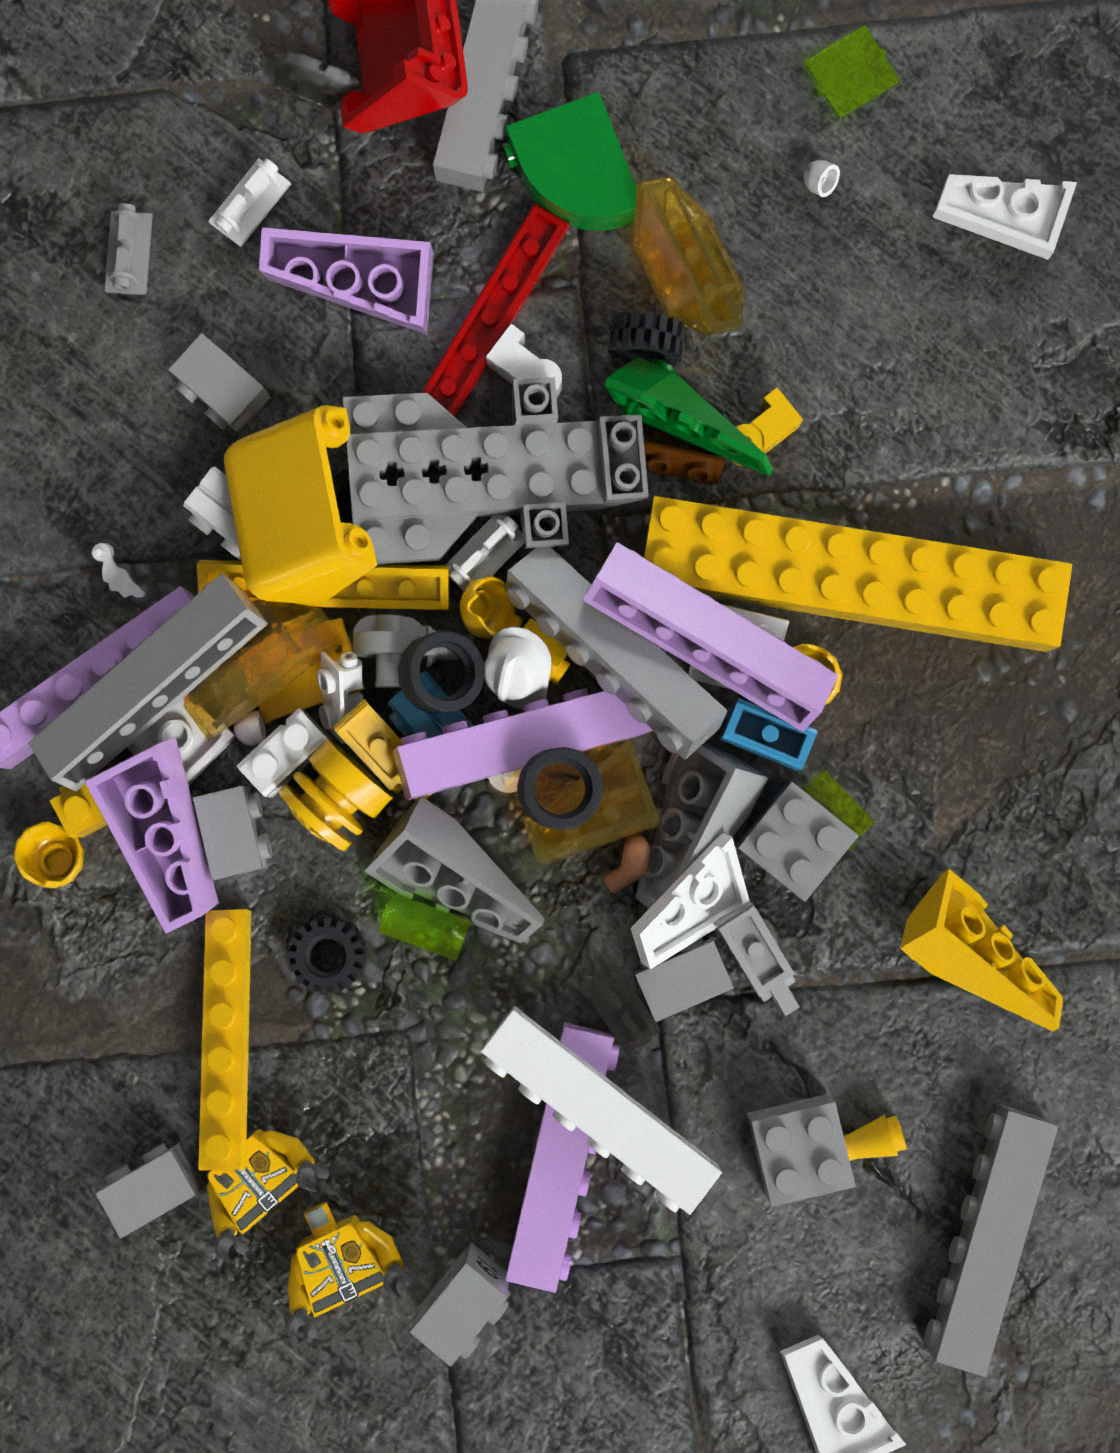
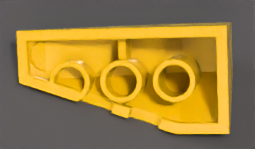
M950 869L944 871L907 918L900 949L930 974L1052 1032L1059 1029L1063 996L1032 958L1026 957L1023 959L1015 950L1010 941L1013 935L1007 927L1003 925L998 928L984 911L988 904L981 895Z

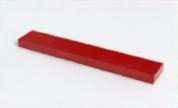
M535 203L532 205L421 393H428L455 418L458 417L487 368L486 356L510 324H513L567 233L569 222Z

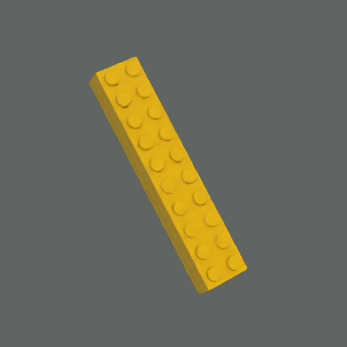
M654 496L643 556L644 559L664 571L672 573L679 580L711 598L1048 652L1061 646L1073 565L1071 563L658 496Z

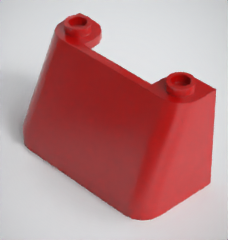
M328 0L329 8L336 17L355 25L363 93L353 90L343 96L340 104L343 127L358 133H368L450 107L466 96L468 82L456 0Z

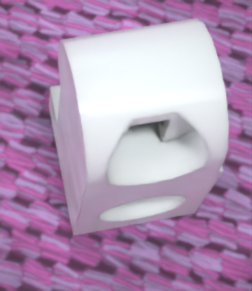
M510 324L486 356L488 367L511 384L513 379L555 377L556 397H558L562 390V373L555 362L549 359H539L524 348L525 334Z

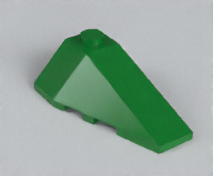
M637 357L607 378L604 386L623 415L641 414L642 424L770 477L773 468L767 455L675 373V369L668 363L659 359H653L652 362Z

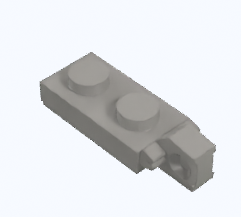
M748 901L713 923L752 989L761 1000L765 1002L772 998L779 1011H782L785 1016L798 1009L799 1005L788 986L796 982L793 978L795 973L753 903Z

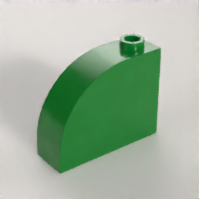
M599 92L506 126L507 142L502 144V149L509 168L517 167L527 192L537 205L569 222V226L582 230L606 231L642 220V200Z

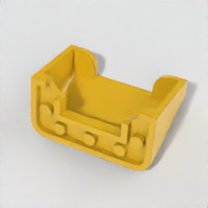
M330 405L317 407L237 440L224 454V465L244 579L251 593L261 600L321 605L377 566L374 546L367 532L358 525L340 522L326 447L338 448L348 440L350 425L346 408Z

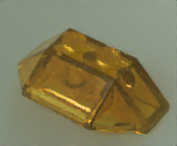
M673 176L642 181L637 186L633 247L665 314L668 315V318L675 317L679 319V322L683 321L686 327L707 336L740 328L743 325L744 318L742 312L745 288L710 215L691 195L679 188L680 184Z
M259 598L252 601L268 624L184 697L183 707L208 741L321 661L320 652L324 651L327 655H330L346 643L321 608L297 603L265 601Z

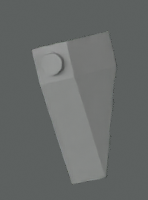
M706 742L686 760L676 752L672 753L665 767L662 783L667 784L662 808L655 809L653 821L658 822L654 844L650 846L648 869L645 876L639 879L635 898L647 908H650L722 832L732 837L750 815L768 777L743 760Z
M422 796L401 816L364 870L399 895L412 899L414 894L436 902L435 909L446 914L449 913L450 908L471 916L474 925L520 944L540 928L545 921L540 912L453 817Z

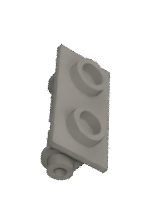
M119 204L117 211H111L105 281L106 293L147 295L153 215L151 213H135L136 207L131 204Z

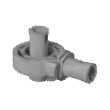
M400 615L366 616L359 620L354 627L353 653L357 654V657L376 659L375 688H401L398 666L402 653L413 640L436 631L431 626H421L418 621L410 617ZM473 635L465 636L474 644ZM442 647L428 651L422 659H424V666L430 668L436 660H458V657L451 650Z

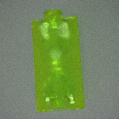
M392 892L389 903L385 906L380 921L382 922L378 932L457 961L471 921Z

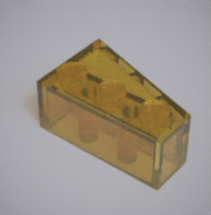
M631 739L621 745L619 750L603 762L596 764L602 776L603 795L600 807L590 820L577 828L564 830L540 826L530 817L523 820L540 867L659 826V817ZM580 778L570 787L563 789L542 805V807L555 814H565L576 809L584 797V779Z

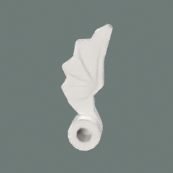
M108 543L95 545L92 554L97 561L103 562V581L109 583L110 591H118L124 598L131 595L136 598L145 597L146 593L132 581L127 571L117 567L113 559V547Z

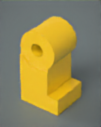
M778 387L764 397L761 407L765 410L764 413L750 424H741L736 427L765 454L798 429L803 421V418Z

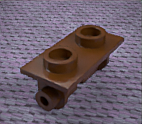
M654 429V433L645 432L646 470L658 475L668 474L691 479L696 483L719 484L726 458L690 443L688 450L681 449L682 440Z

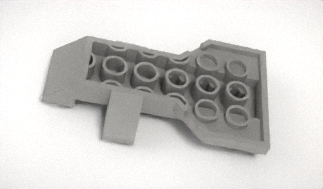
M555 377L513 379L511 426L467 428L428 393L343 397V408L347 410L350 425V436L346 441L352 524L360 526L370 536L374 546L377 565L439 561L477 517L519 515L526 548L568 546L569 537L566 512L601 510L649 498L641 414L603 416L598 421L557 423L558 409ZM471 464H477L479 469L485 470L486 473L482 474L480 481H472V475H465L464 471L469 470ZM431 466L437 467L438 471H443L444 475L440 476L437 484L429 483V477L424 478L422 473L428 472V468ZM387 469H395L396 474H402L403 477L397 479L396 486H388L387 479H380V476L386 474Z

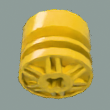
M327 738L309 758L312 766L319 773V777L314 781L307 775L296 772L293 778L305 792L301 794L290 785L285 784L278 793L288 804L294 817L312 834L321 840L333 844L338 849L346 851L352 842L340 828L345 826L356 835H360L364 831L353 816L355 811L358 809L364 814L376 818L394 797L356 760Z

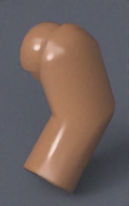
M640 834L628 836L623 846L621 866L603 876L606 886L613 894L645 876L650 856V845L645 837Z

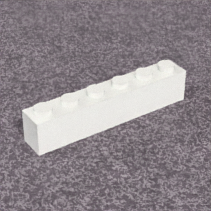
M516 1006L512 1007L482 1046L481 1052L487 1056L483 1062L487 1067L503 1078L509 1073L521 1083L518 1090L537 1105L541 1100L555 1109L552 1116L561 1125L570 1131H573L575 1127L582 1130L590 1137L587 1140V1144L604 1158H608L610 1154L614 1155L624 1163L621 1170L630 1179L639 1185H642L646 1180L658 1190V1193L655 1195L656 1198L673 1212H677L681 1208L691 1215L722 1174L716 1162Z

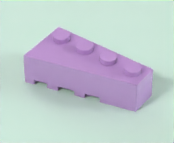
M262 228L259 271L268 280L427 335L434 255L430 242Z
M176 736L156 744L85 781L165 933L203 916L219 904Z

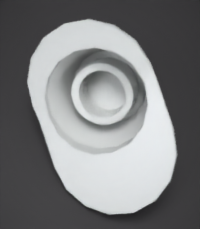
M515 626L503 628L494 635L484 664L485 681L488 687L498 696L499 700L521 710H524L523 705L545 699L551 673V656L547 646L539 636L528 629Z

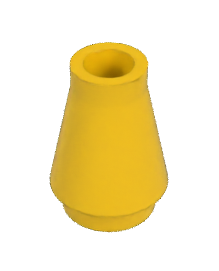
M884 1114L859 1129L843 1135L849 1161L863 1158L898 1156V1151L907 1149L897 1115L886 1118Z

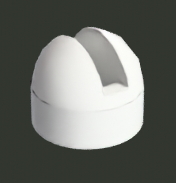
M826 160L811 162L809 164V172L805 171L803 174L805 186L811 192L821 197H826L832 193L838 183L840 176L839 167Z
M260 710L240 715L234 723V733L238 740L245 745H258L267 738Z

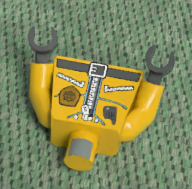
M258 1129L246 1139L245 1170H211L207 1174L209 1182L206 1188L210 1217L216 1237L218 1238L214 1245V1252L221 1260L231 1263L228 1251L233 1244L238 1253L244 1255L247 1252L246 1242L236 1237L238 1231L243 1235L298 1186L308 1191L317 1192V1188L312 1184L314 1174L320 1178H328V1169L314 1164L313 1157L298 1138L273 1130L264 1132Z
M327 1202L307 1210L304 1216L313 1234L301 1240L296 1248V1253L291 1258L287 1290L289 1312L292 1317L286 1324L287 1335L297 1343V1329L301 1325L307 1324V1334L313 1339L317 1335V1327L307 1316L311 1311L315 1318L384 1285V1289L388 1293L400 1298L396 1284L402 1277L405 1284L413 1288L416 1283L415 1278L412 1274L402 1269L404 1263L391 1235L369 1221H360L356 1215L336 1223Z

